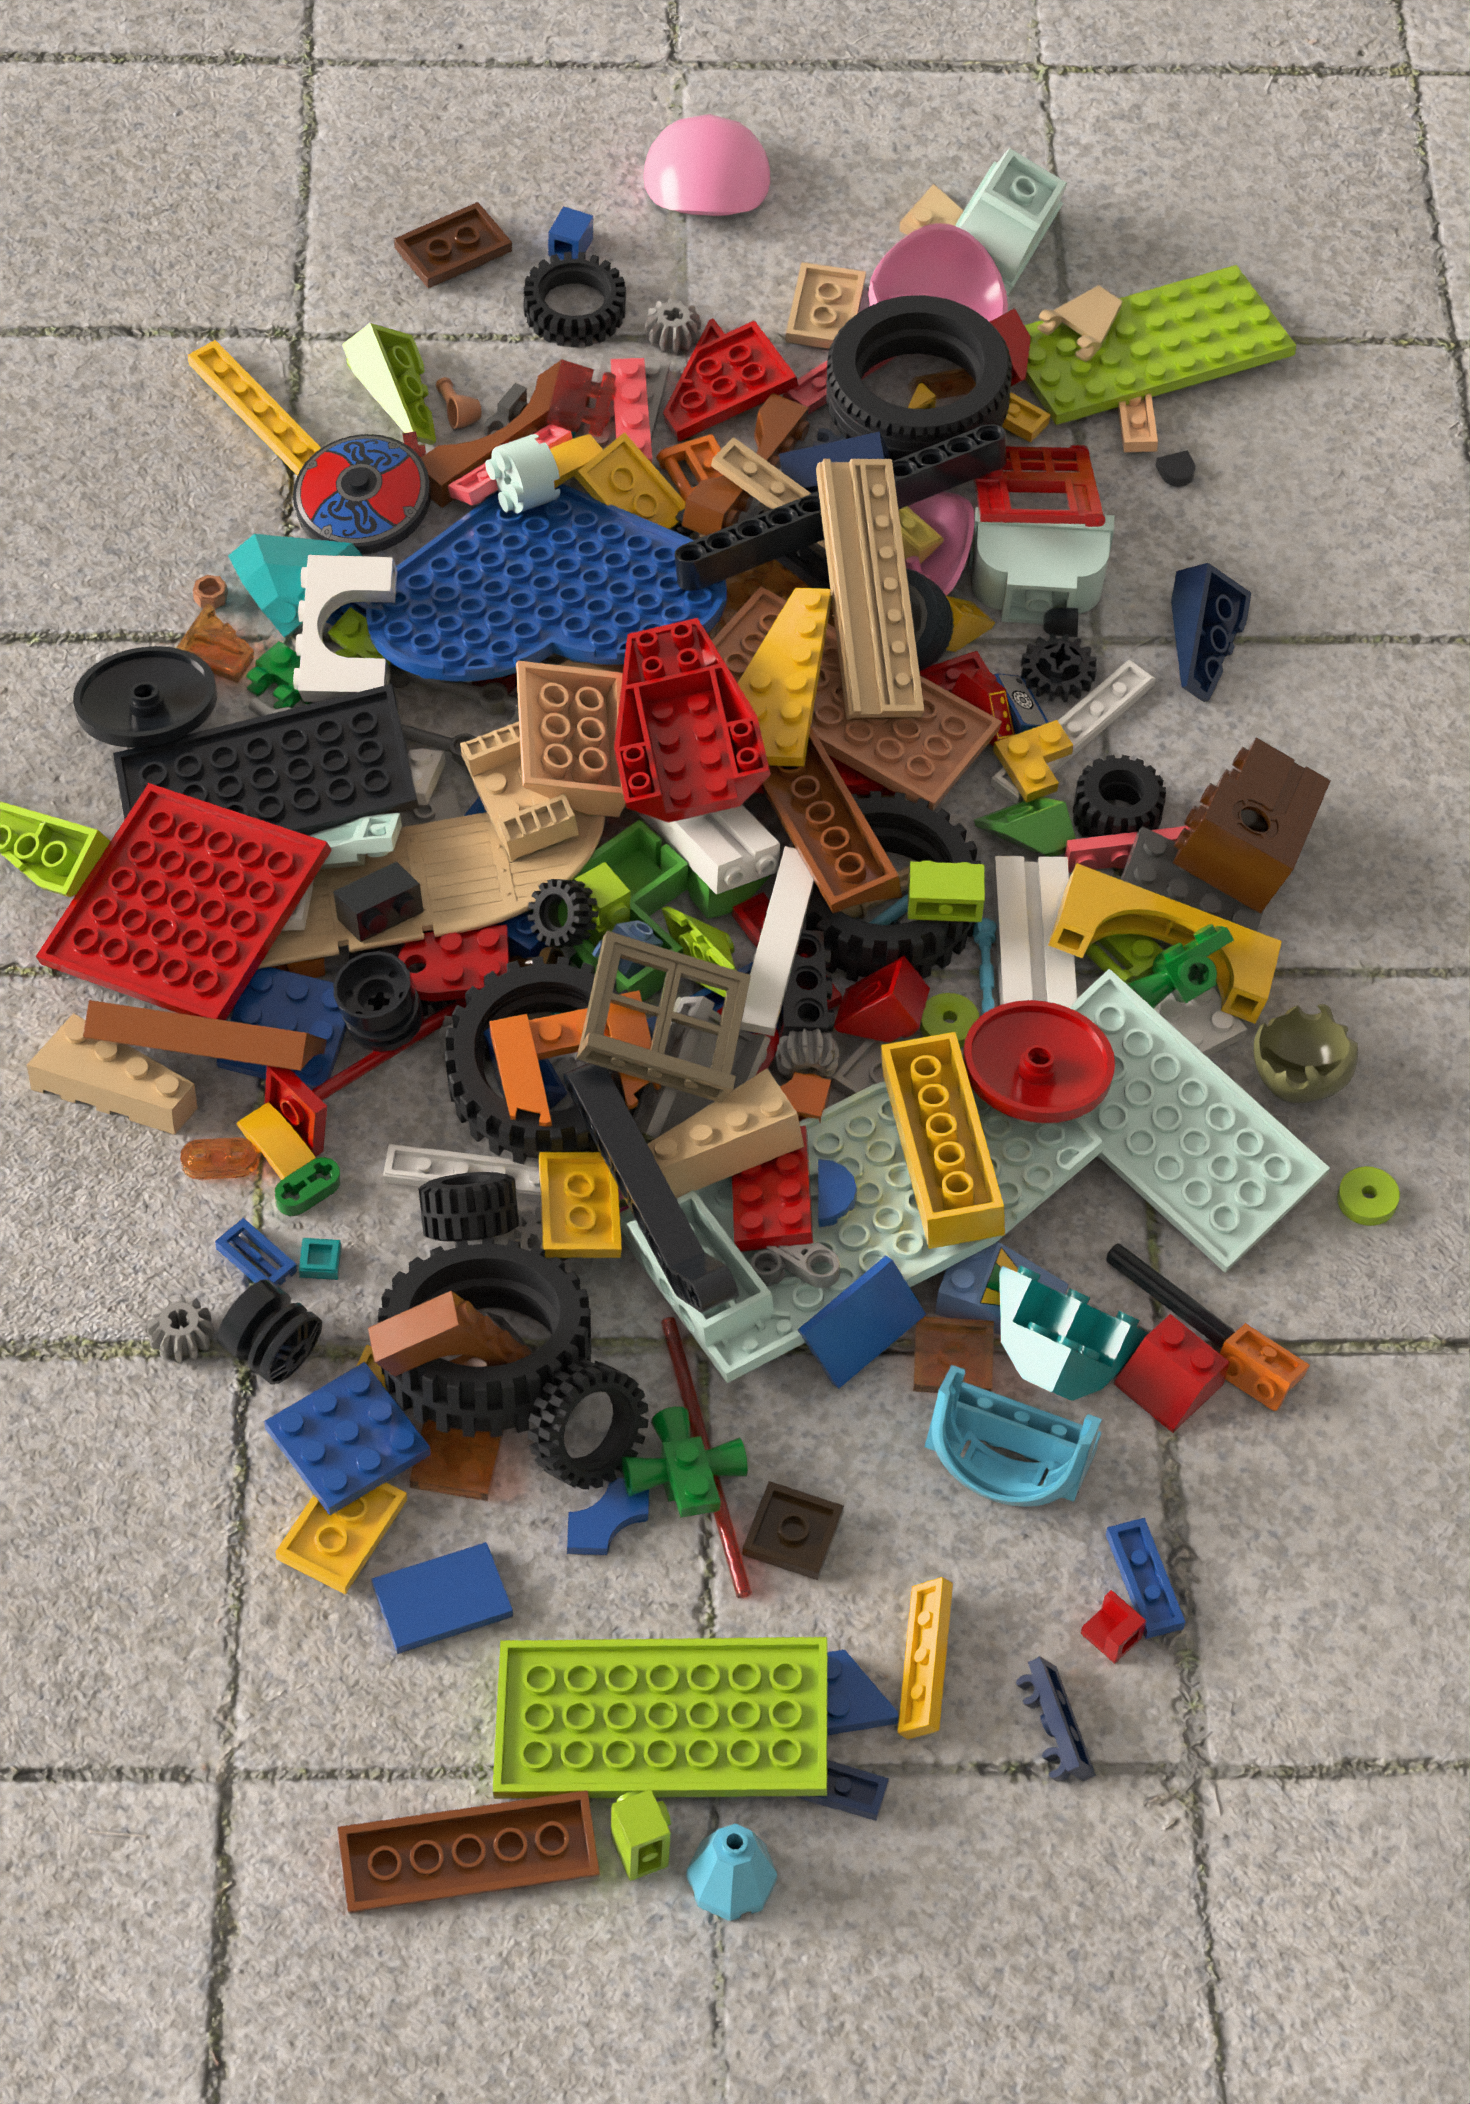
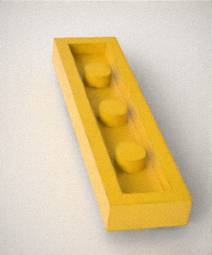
M944 1577L912 1586L897 1731L899 1735L908 1740L937 1732L940 1729L953 1583Z

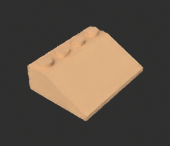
M518 661L516 672L523 787L550 799L565 794L571 808L584 814L619 817L625 806V800L614 745L623 673Z

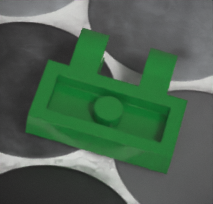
M280 641L255 661L256 667L252 668L246 675V678L252 681L247 686V690L257 697L262 695L273 683L279 685L273 692V696L279 699L273 705L275 709L293 708L300 700L307 705L312 703L303 701L299 691L294 689V669L300 668L301 656H297L295 651Z

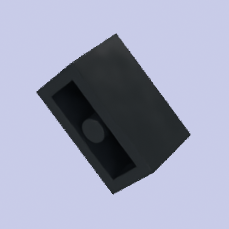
M397 861L333 891L337 919L360 942L424 912L420 883Z

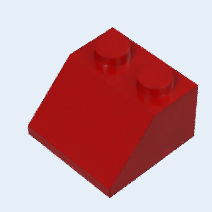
M903 956L845 989L834 1028L840 1033L888 1043L901 1036L907 1038L913 1035L921 1025L920 1022L926 1007L930 988L907 958Z
M1169 1314L1143 1339L1116 1378L1114 1385L1164 1427L1174 1433L1224 1385L1229 1361L1173 1315Z

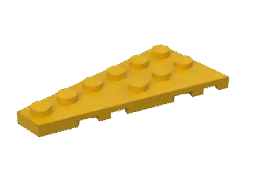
M795 588L738 682L739 687L758 717L768 765L804 767L832 600L831 589Z

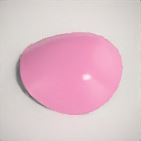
M707 114L679 119L660 133L647 154L644 166V183L649 197L654 203L663 208L691 215H732L751 211L764 201L770 186V167L763 146L751 130L740 122Z
M930 224L908 234L885 254L875 268L870 280L868 294L870 306L901 296L926 295L958 302L976 311L989 322L1003 315L1008 310L1007 294L1002 276L990 254L969 232L950 224Z
M941 492L908 507L942 536L944 541L921 564L917 556H912L905 560V565L907 569L917 571L932 580L947 596L958 582L970 555L974 532V509L968 499L958 494Z

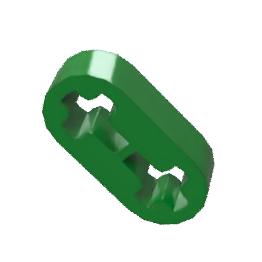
M320 1157L310 1161L282 1179L275 1187L277 1209L284 1215L297 1216L332 1195L341 1184L338 1164L330 1158ZM321 1173L324 1176L330 1174V1179L327 1181L322 1177L317 1179L316 1174ZM290 1193L293 1196L299 1194V1199L294 1200L291 1197L286 1199L285 1194Z

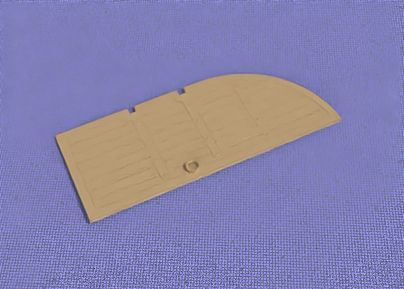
M572 809L579 831L578 836L570 837L560 843L557 842L547 846L545 849L542 848L532 852V854L516 858L514 861H511L487 812L401 827L394 851L389 852L387 855L369 857L366 853L365 866L320 869L314 878L305 930L281 931L258 969L340 955L338 947L349 945L350 952H357L424 940L423 932L434 930L435 937H441L444 934L463 933L485 928L514 918L531 910L528 908L529 902H536L532 894L534 891H541L538 887L541 883H548L547 880L550 879L573 880L587 864L600 841L605 824V816L584 814ZM397 861L420 883L424 912L360 942L337 919L333 891Z

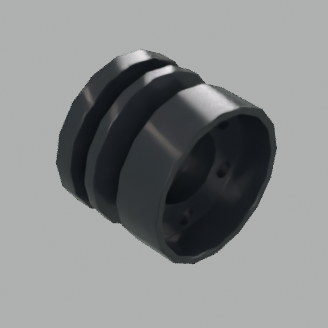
M380 951L369 952L349 960L339 970L333 984L334 999L354 1042L364 1049L384 1052L395 1050L409 1043L419 1032L424 1020L423 1005L415 989L410 972L402 960L390 953Z
M269 1279L260 1280L245 1290L230 1307L221 1322L217 1334V1343L238 1360H248V1367L255 1373H260V1376L271 1385L279 1384L289 1378L311 1354L322 1331V1320L313 1312H307L308 1310L301 1303H291V1297Z

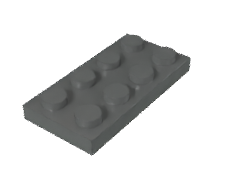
M1143 826L1140 828L1121 877L1122 881L1254 931L1258 930L1264 910L1261 914L1173 864L1179 850L1174 847L1175 842Z

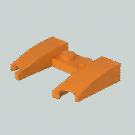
M639 990L619 994L642 1002ZM610 1003L603 1035L650 1049L652 1040L645 1013ZM588 1008L528 1020L527 1014L489 1021L491 1039L510 1119L516 1120L517 1111L520 1109L541 1114L539 1126H552L538 1060L578 1052ZM618 1072L626 1106L628 1109H633L638 1105V1100L634 1094L650 1081ZM652 1082L656 1090L661 1088L660 1084Z

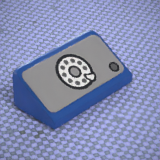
M994 674L996 682L1006 688L1015 734L1049 723L1031 689H1027L1025 679L1017 675Z

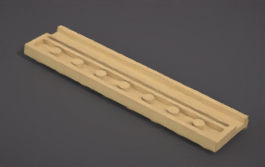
M823 459L817 465L816 474L846 719L921 717L924 712L892 459H851L850 462H831L830 459Z

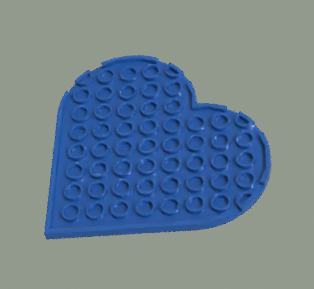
M565 484L555 488V490L560 488V495L557 500L520 513H515L512 510L505 512L501 508L498 490L397 565L395 603L370 602L369 607L366 608V620L369 637L377 651L393 665L407 672L419 675L423 679L445 681L493 679L516 673L518 661L540 663L553 653L569 658L573 662L620 665L624 664L627 634L694 618L699 619L706 633L710 632L720 620L726 607V579L700 590H683L677 584L674 554L678 547L694 540L614 505L607 506L592 496Z

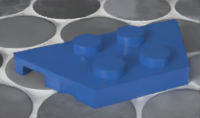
M844 1649L828 1652L827 1735L898 1724V1711Z

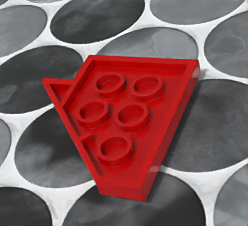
M714 318L708 321L663 411L665 423L676 439L682 441L766 402L772 393L782 395L798 387L797 376L755 320L728 333H724Z

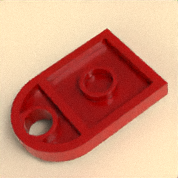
M507 924L488 926L463 933L454 932L444 934L441 937H435L434 931L424 933V940L408 942L402 948L398 958L405 963L407 969L414 963L426 965L421 972H410L419 999L424 1001L465 999V993L472 986L478 990L484 987V976L491 971H494L497 976L507 973L506 964L510 963Z

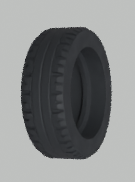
M926 295L901 296L878 302L852 317L833 339L827 361L826 399L829 414L839 432L846 439L880 432L889 449L892 462L980 426L994 424L1002 427L1009 409L1012 364L1009 349L998 330L986 318L958 302ZM906 354H926L946 359L960 366L972 377L976 386L966 396L951 404L930 409H912L897 406L879 398L864 385L861 378L872 367L889 358Z

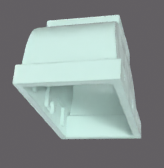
M1011 148L1006 151L998 163L994 161L955 224L956 227L969 232L990 254L1002 276L1007 297L1063 205L1061 199L1067 186V182Z
M975 507L973 542L968 559V569H972L971 586L974 595L984 605L1002 610L1001 622L1043 624L1044 614L1054 608H1078V614L1091 610L1097 605L1102 594L1114 534V515H1104L1105 524L1101 527H1085V524L981 522L979 508Z

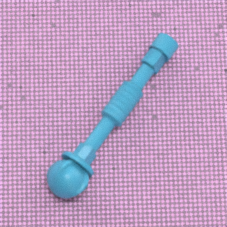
M982 918V922H975L973 927L974 941L979 944V950H981L982 964L979 966L980 989L983 990L981 1015L994 1008V999H992V990L995 987L994 966L991 964L990 949H992L991 944L996 941L995 932L997 925L995 921L989 918Z

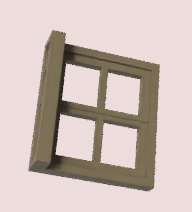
M607 931L603 936L577 1059L722 1103L734 1088L736 1076L731 1075L751 975ZM620 958L666 972L659 1007L613 993ZM680 977L726 991L720 1025L674 1012ZM610 1003L657 1017L650 1049L603 1035ZM671 1022L717 1035L711 1068L664 1054Z

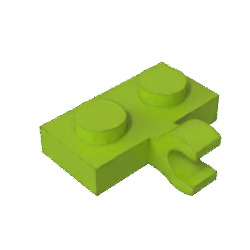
M351 607L327 632L334 642L344 648L337 650L334 653L336 655L347 658L385 659L377 651L369 637L366 618Z

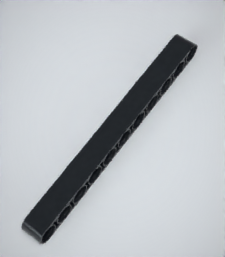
M994 424L980 426L893 461L898 510L1004 467L1006 464V436L1004 428ZM819 491L678 547L674 554L678 586L687 591L700 590L824 540Z

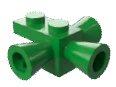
M1209 924L1193 934L1195 937L1193 941L1184 946L1182 943L1175 944L1159 953L1153 962L1152 975L1127 983V985L1153 1009L1170 993L1173 994L1177 1002L1188 1003L1217 985L1216 966L1207 956L1234 941L1227 927H1214L1213 924Z
M675 1406L659 1411L651 1419V1424L662 1442L660 1458H622V1473L627 1494L633 1496L663 1484L668 1502L676 1501L681 1518L720 1511L721 1501L713 1476H747V1455L742 1439L739 1437L705 1450L701 1436L691 1438L689 1411L686 1408Z

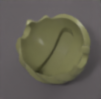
M1299 1005L1294 1006L1286 1011L1284 1015L1272 1018L1268 1026L1266 1023H1263L1256 1033L1253 1048L1258 1073L1267 1088L1278 1098L1286 1102L1301 1104L1331 1097L1347 1086L1355 1073L1358 1061V1043L1347 1037L1348 1027L1346 1025L1335 1022L1328 1005H1316L1321 1012L1311 1015L1303 1012Z

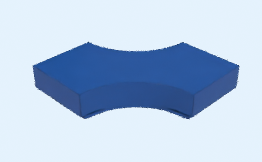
M617 1478L609 1483L605 1494L597 1503L584 1510L568 1512L567 1554L607 1555L610 1543L619 1531L631 1524L648 1521L649 1489L629 1496L623 1478Z

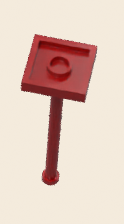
M466 998L456 999L453 1003L425 1019L419 1032L409 1043L395 1050L373 1051L312 1090L291 1069L267 1066L264 1104L269 1102L293 1127L314 1156H318L324 1152L327 1105L323 1100L441 1028L445 1016L452 1017L457 1005L463 1008L466 1007Z

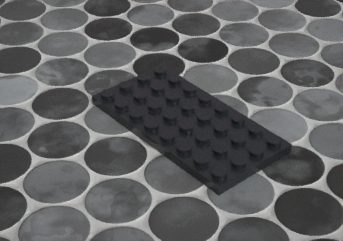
M392 684L188 734L177 740L157 746L131 748L113 753L124 820L148 783L305 835L330 829L365 816L399 813L419 808Z

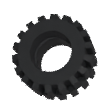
M1109 755L1105 761L1098 758L1093 761L1092 766L1087 765L1077 781L1072 811L1074 814L1073 822L1075 826H1079L1078 832L1082 837L1088 836L1089 838L1138 832L1142 826L1149 830L1159 829L1165 805L1166 787H1163L1164 781L1161 775H1155L1156 769L1151 765L1144 766V761L1141 759L1130 760V756L1122 755L1121 758ZM1121 800L1132 806L1120 807L1112 805L1107 801Z
M498 1172L455 1174L430 1180L418 1188L422 1228L425 1237L448 1242L472 1241L500 1236L519 1226L515 1178L507 1174Z

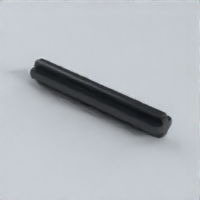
M1117 1243L1107 1253L1106 1261L1218 1347L1222 1348L1224 1342L1235 1333L1233 1328L1123 1245Z

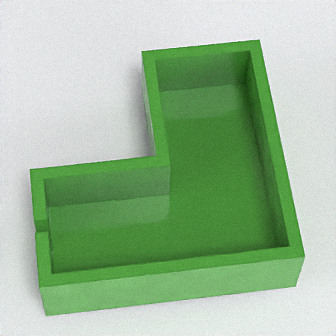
M639 819L595 850L587 864L575 878L606 862L631 891L630 922L639 920L646 923L652 928L653 934L663 942L662 948L683 954V947L649 916L687 890L689 863L667 843L661 847L662 839ZM564 899L561 901L558 909V918L562 927L568 918V907ZM588 939L583 940L581 945H574L573 947L577 952L570 960L579 969H581L583 962L591 964L595 967L596 972L599 956L595 957L592 954L596 948L593 943ZM646 966L628 979L617 970L616 991L621 993L625 989L628 992L639 990L643 1002L663 988L666 972Z

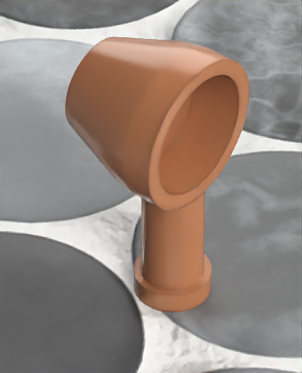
M443 377L436 382V389L442 394L447 403V417L453 429L467 427L481 419V405L478 399L457 395L452 381L447 377Z

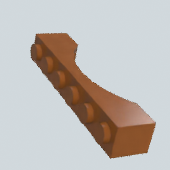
M561 359L538 375L536 388L530 402L520 415L507 426L491 435L474 441L438 445L422 456L421 459L427 469L430 480L431 500L441 508L456 500L451 498L448 485L486 463V460L491 459L492 451L495 447L532 435L549 424L558 426L560 419H569L576 413L584 411L590 404V381Z
M772 393L758 411L754 439L758 447L756 454L779 470L781 467L779 454L794 451L796 443L804 441L808 434L810 423L806 420L809 407ZM724 475L703 480L686 499L682 526L707 536L737 524L739 515L742 512L746 513L750 509L754 497Z

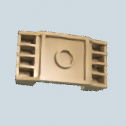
M519 722L460 743L461 754L472 777L474 786L511 861L579 835L575 815L565 794L550 799L523 787Z

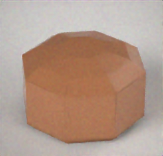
M205 575L195 581L193 598L201 608L215 610L226 603L228 588L220 576Z

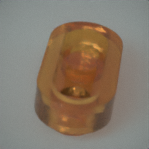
M240 1137L193 1140L187 1143L180 1153L183 1172L188 1177L197 1180L245 1177L255 1170L258 1162L255 1145L248 1139ZM234 1152H243L239 1156L232 1155ZM197 1154H205L201 1158L194 1157Z

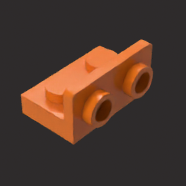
M1246 1323L1224 1342L1219 1353L1229 1361L1225 1380L1273 1411H1277L1281 1407L1288 1391L1305 1377L1310 1367L1308 1363Z

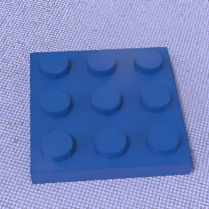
M272 967L257 969L236 1002L230 1020L238 1023L305 1032L327 1039L324 1054H318L311 1058L301 1071L291 1069L311 1090L331 1078L347 1029L334 999L333 982ZM217 1058L218 1068L266 1079L267 1065Z
M365 1362L264 1421L266 1431L329 1515L334 1514L431 1455L430 1446Z

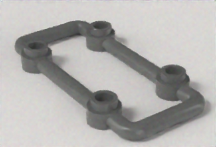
M392 663L389 665L390 684L395 688H403L410 682L418 683L481 701L482 708L491 715L501 714L506 708L514 710L516 712L508 725L519 722L518 697L509 695L507 688L501 683L492 682L480 687L462 681L423 679L419 675L407 672ZM401 724L404 739L451 752L452 759L461 766H466L461 754L460 743L475 739V736L464 733L450 738Z

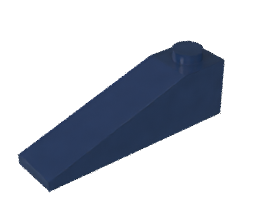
M1210 563L1176 571L1171 598L1181 687L1203 702L1210 700L1223 673L1222 663L1225 657L1231 655L1235 648L1233 644L1234 638L1237 633L1244 630L1252 594Z

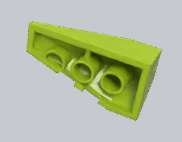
M369 323L342 344L347 356V365L410 440L433 445L436 442L432 412L425 405L424 398L429 395L428 387L421 383L420 376L425 372L424 363L413 335Z
M0 801V854L41 889L66 897L76 895L109 845L110 840L97 829Z
M666 906L661 908L669 934L683 947L684 955L736 970L732 957L735 948L732 939L727 933L672 907ZM696 982L723 997L726 996L725 990Z

